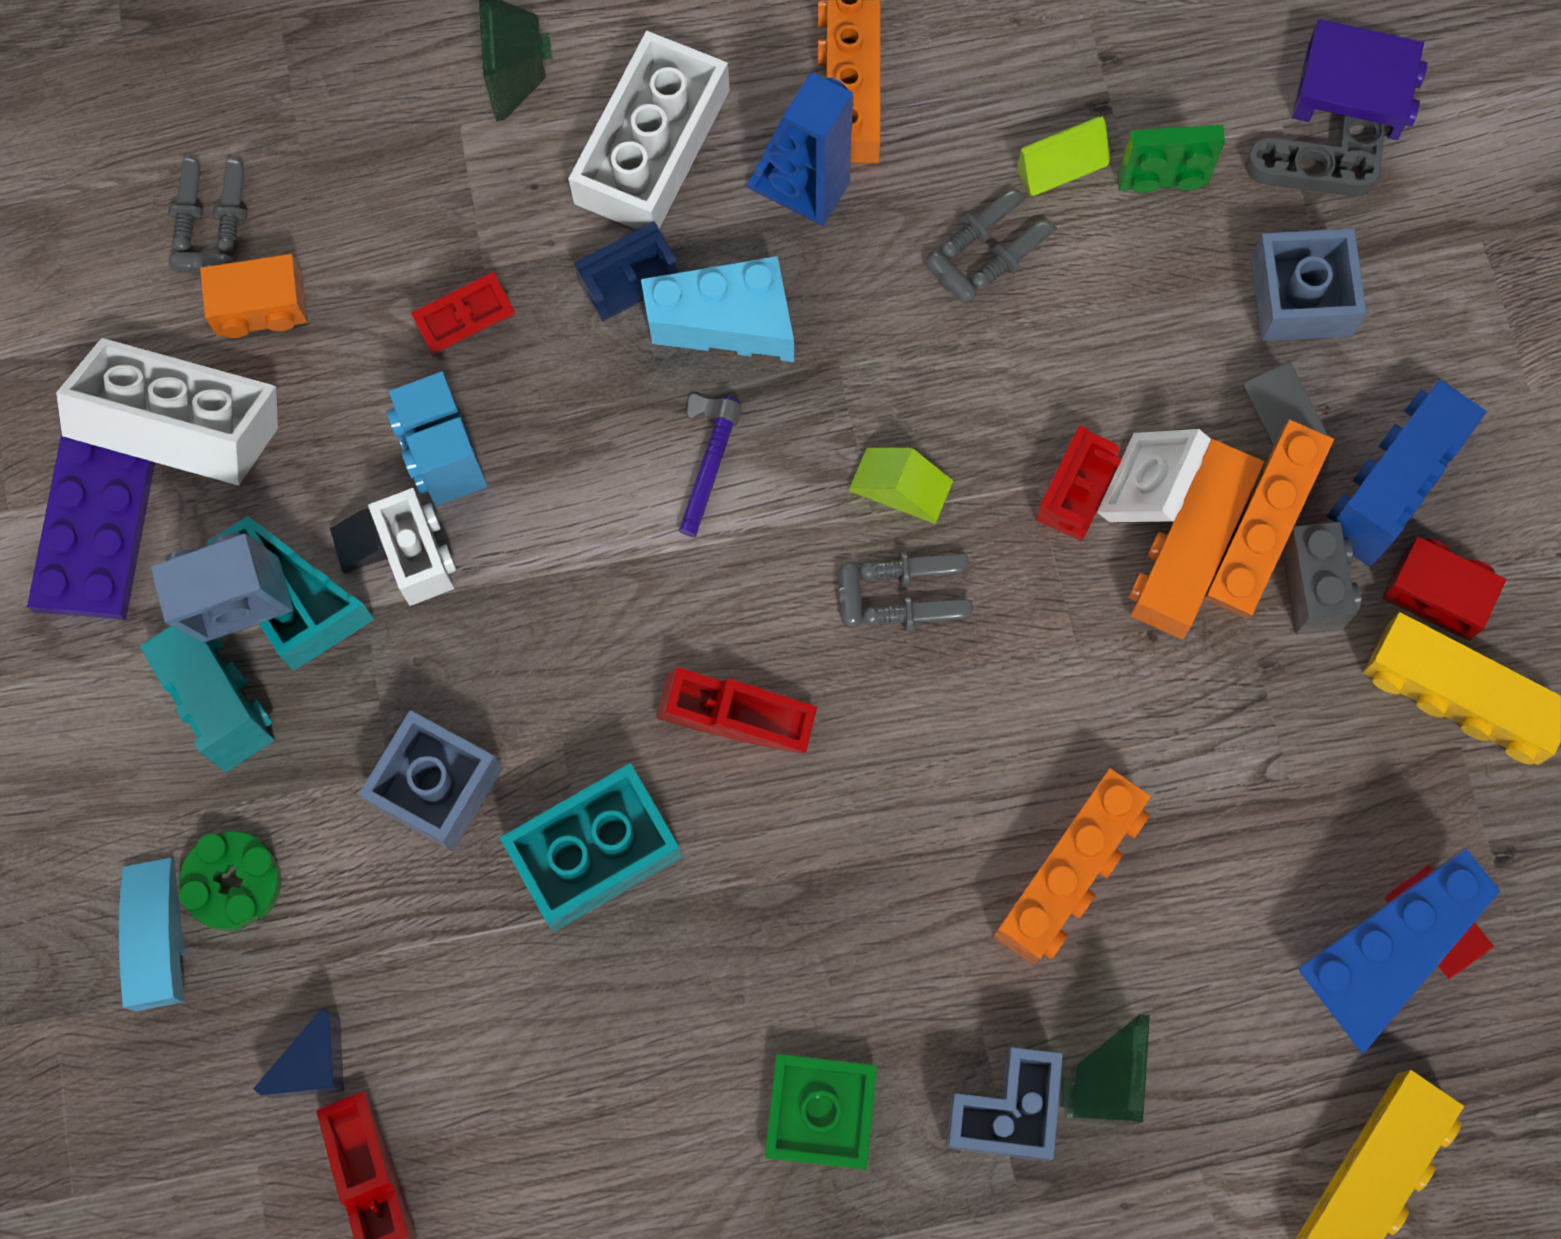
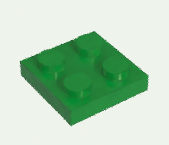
M1223 125L1131 130L1118 171L1119 191L1133 190L1137 193H1148L1158 188L1178 187L1181 190H1194L1203 185H1208L1225 143Z
M776 1054L765 1158L867 1170L877 1065Z

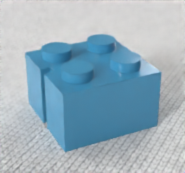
M443 371L388 391L394 408L386 410L395 436L398 437L403 452L401 453L411 479H414L420 495L428 492L436 507L488 487L474 449L471 448L470 438Z

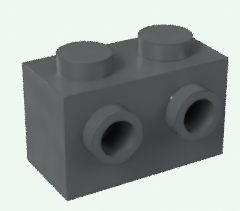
M1341 522L1294 526L1282 551L1295 632L1296 634L1343 630L1356 616L1361 606L1359 586L1356 582L1351 583L1348 566L1351 565L1353 558L1350 539L1343 537Z

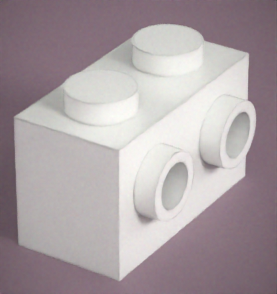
M414 488L368 505L399 590L409 606L454 589L449 574L457 570L447 545L441 547L437 545L433 532L440 530L441 527L431 503L422 505Z

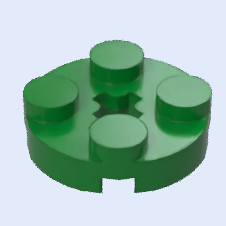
M225 831L219 834L211 833L204 835L189 852L181 867L179 875L180 902L197 921L210 928L227 932L244 929L245 927L243 926L250 925L257 919L261 920L277 902L281 890L282 877L280 869L276 865L275 857L264 843L243 832ZM231 868H237L236 876L242 879L241 886L239 888L231 887L228 894H222L223 885L218 883L220 876L227 874Z

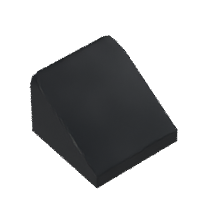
M369 508L360 510L330 528L343 573L388 559Z

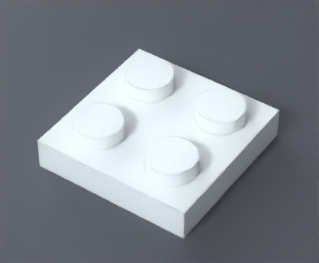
M1200 429L1133 433L1097 513L1108 522L1174 521L1184 504V498L1196 472L1202 464L1203 456L1211 439Z

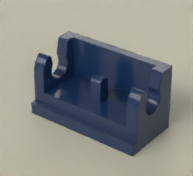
M655 221L574 262L578 282L602 322L644 300L641 279L679 273L675 266L677 260Z

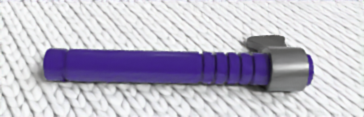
M695 393L689 396L686 410L687 417L693 420L705 414L707 419L713 418L715 423L679 528V532L686 536H697L732 428L738 424L743 407L736 398L724 396L722 399H707Z

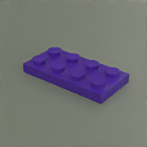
M61 433L27 604L29 609L40 613L126 620L155 462L62 436Z

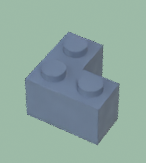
M1014 1047L1008 1049L1005 1052L1001 1099L957 1093L950 1097L945 1149L1040 1161L1054 1160L1063 1053Z

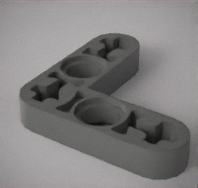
M1340 115L1338 146L1278 138H1263L1252 146L1246 161V171L1254 181L1265 185L1346 196H1363L1373 188L1381 171L1385 124ZM1355 125L1365 126L1371 131L1373 139L1368 142L1357 141L1350 134V128ZM1263 155L1271 156V161L1274 163L1272 168L1265 166V161L1262 159ZM1289 157H1293L1294 161L1291 169L1287 171L1286 169L1289 165L1287 160ZM1305 159H1316L1322 163L1324 173L1319 176L1309 175L1302 169L1301 162ZM1335 163L1339 164L1336 172L1339 173L1337 177H1332L1331 175L1334 171L1336 165ZM1352 167L1360 168V173L1364 176L1362 180L1355 179V173L1351 171Z

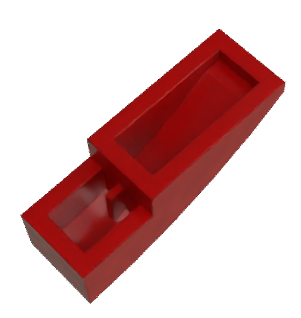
M676 667L667 673L655 718L716 736L804 754L807 751L817 706L730 678L721 681Z
M362 1091L316 1110L339 1202L346 1208L353 1238L416 1239L394 1166L367 1094Z

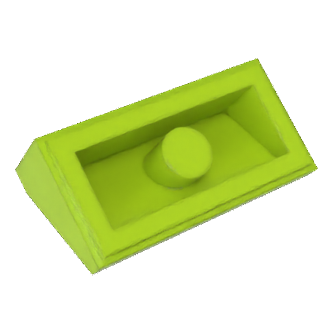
M1098 116L1021 148L1017 173L1030 196H1036L1109 165L1110 153L1106 122L1103 116Z

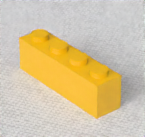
M1401 612L1387 624L1362 672L1373 679L1372 682L1376 687L1390 694L1401 693L1417 702L1416 705L1420 710L1438 718L1445 716L1462 725L1461 730L1472 738L1481 741L1490 740L1506 748V754L1518 762L1539 765L1555 755L1561 742V695Z
M1412 1070L1397 1073L1295 1239H1384L1387 1233L1390 1235L1396 1234L1409 1214V1209L1404 1205L1414 1189L1418 1192L1421 1191L1434 1174L1436 1166L1431 1163L1440 1146L1448 1147L1459 1133L1462 1122L1457 1120L1464 1106Z

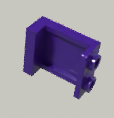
M1318 19L1308 42L1292 119L1310 122L1315 109L1389 125L1391 127L1388 138L1398 140L1405 126H1413L1418 114L1420 100L1413 99L1415 88L1421 87L1427 70L1428 62L1421 60L1424 42Z

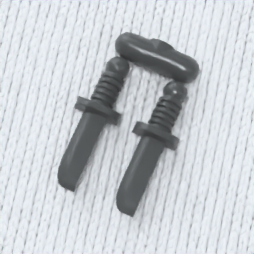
M183 158L176 205L169 206L168 216L176 219L172 246L177 252H174L169 257V266L174 271L190 272L201 276L200 268L233 263V259L229 255L235 249L234 242L236 241L238 222L247 220V211L240 208L244 167L242 162L237 159L227 160L221 207L213 209V218L220 220L219 240L217 242V250L220 253L187 252L190 248L189 240L192 239L194 220L202 219L203 209L196 207L200 165L196 158Z
M1011 190L1004 193L975 218L967 213L961 218L965 226L951 236L949 241L943 243L941 253L933 251L926 257V266L936 276L939 284L945 290L951 291L958 300L966 303L972 301L976 296V289L982 290L986 288L989 282L992 283L1007 269L1015 274L1021 268L1018 262L1057 229L1052 222L1043 220L1030 227L1005 249L1000 244H997L991 250L995 257L980 269V272L972 276L971 282L947 259L954 258L958 252L963 251L976 239L982 243L990 238L987 231L1025 200L1026 197L1020 191Z
M900 551V561L865 562L861 565L860 569L854 563L846 562L838 569L841 619L843 624L849 628L859 626L863 618L866 624L872 626L878 623L888 625V623L893 624V622L895 624H898V622L902 624L904 622L905 631H915L914 622L962 619L969 616L973 610L972 600L970 599L913 603L912 596H904L903 607L901 605L899 607L896 605L892 607L891 605L889 608L887 606H884V608L882 606L880 608L870 607L864 611L862 616L859 573L865 580H872L874 578L880 580V578L885 579V577L887 579L889 577L894 579V577L899 578L901 576L902 586H910L911 577L949 575L964 571L969 565L968 555L966 554L909 558L908 551Z

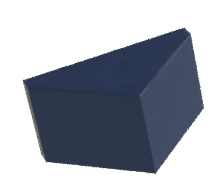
M321 1008L253 1089L259 1095L269 1098L344 1091L340 1019L334 1013Z

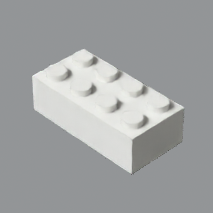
M646 31L568 178L574 205L636 230L655 221L660 229L730 91L728 62Z
M104 338L98 341L56 392L62 436L238 486L278 430L276 386Z

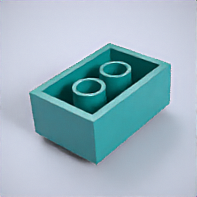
M631 763L500 837L502 844L543 918L553 932L558 931L683 858L680 847Z

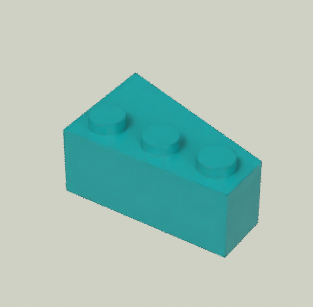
M249 516L207 541L210 546L213 545V540L218 536L235 532L245 533L279 558L294 611L261 622L259 625L280 658L293 672L375 620L361 601L348 594L323 572L298 556L294 550Z
M170 626L139 646L165 691L168 690L178 706L175 710L184 723L188 722L197 736V739L193 742L198 751L225 773L275 741L267 729V726L273 723L272 718L258 699L250 702L242 688L249 684L247 679L233 660L226 664L219 654L218 650L224 647L220 637L201 643Z

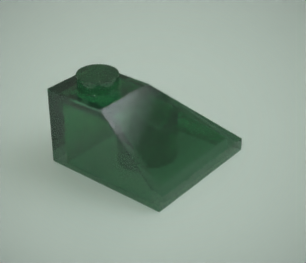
M479 0L483 76L496 121H503L546 78L545 60L553 59L550 32L542 33L537 14L503 0Z
M1139 1014L1126 1022L1073 1066L1070 1071V1077H1062L1060 1107L1068 1108L1067 1120L1124 1127L1143 1122L1150 1015Z

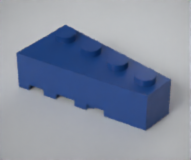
M810 72L783 115L746 187L824 226L850 182L853 92L849 91L837 79L831 77L823 78Z
M1440 379L1429 394L1422 389L1419 390L1404 411L1411 416L1410 420L1404 428L1396 423L1393 425L1379 444V447L1386 451L1378 463L1370 458L1367 460L1353 479V482L1360 486L1352 498L1343 493L1326 516L1334 522H1341L1343 537L1350 539L1353 556L1370 568L1396 540L1404 529V525L1424 501V497L1444 473L1449 461L1451 462L1487 413L1485 409Z
M1465 847L1305 961L1298 970L1360 1052L1364 1054L1499 894L1500 890Z

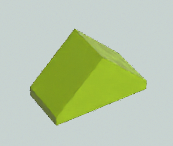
M866 448L849 491L936 524L952 487L953 480L913 448Z

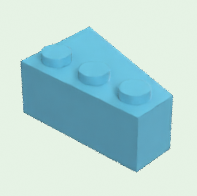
M778 256L641 279L652 344L709 351V348L737 351V355L752 357V353L778 356L781 361L794 362V337Z

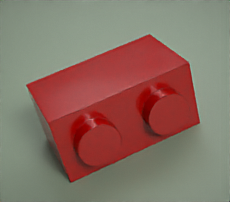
M1417 536L1404 551L1382 599L1470 641L1485 628L1507 579L1495 574L1494 569L1484 562L1466 560L1452 553L1446 544L1438 540L1422 539Z

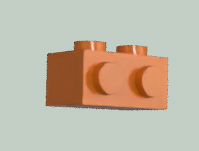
M292 254L200 268L204 315L217 337L241 338L252 331L265 329L286 331L293 328L294 325L308 323L303 276Z

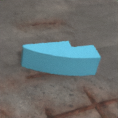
M173 858L124 866L119 904V961L123 1008L141 1011L185 1002L180 956L185 955L175 861Z

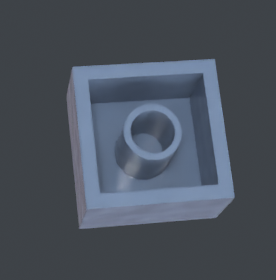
M1355 229L1262 233L1251 257L1261 342L1353 337L1367 314Z
M235 532L218 536L213 540V545L196 551L193 549L178 550L167 555L165 562L150 566L165 623L201 643L294 611L279 558L245 533Z
M410 710L358 796L375 810L453 852L503 768L494 755Z

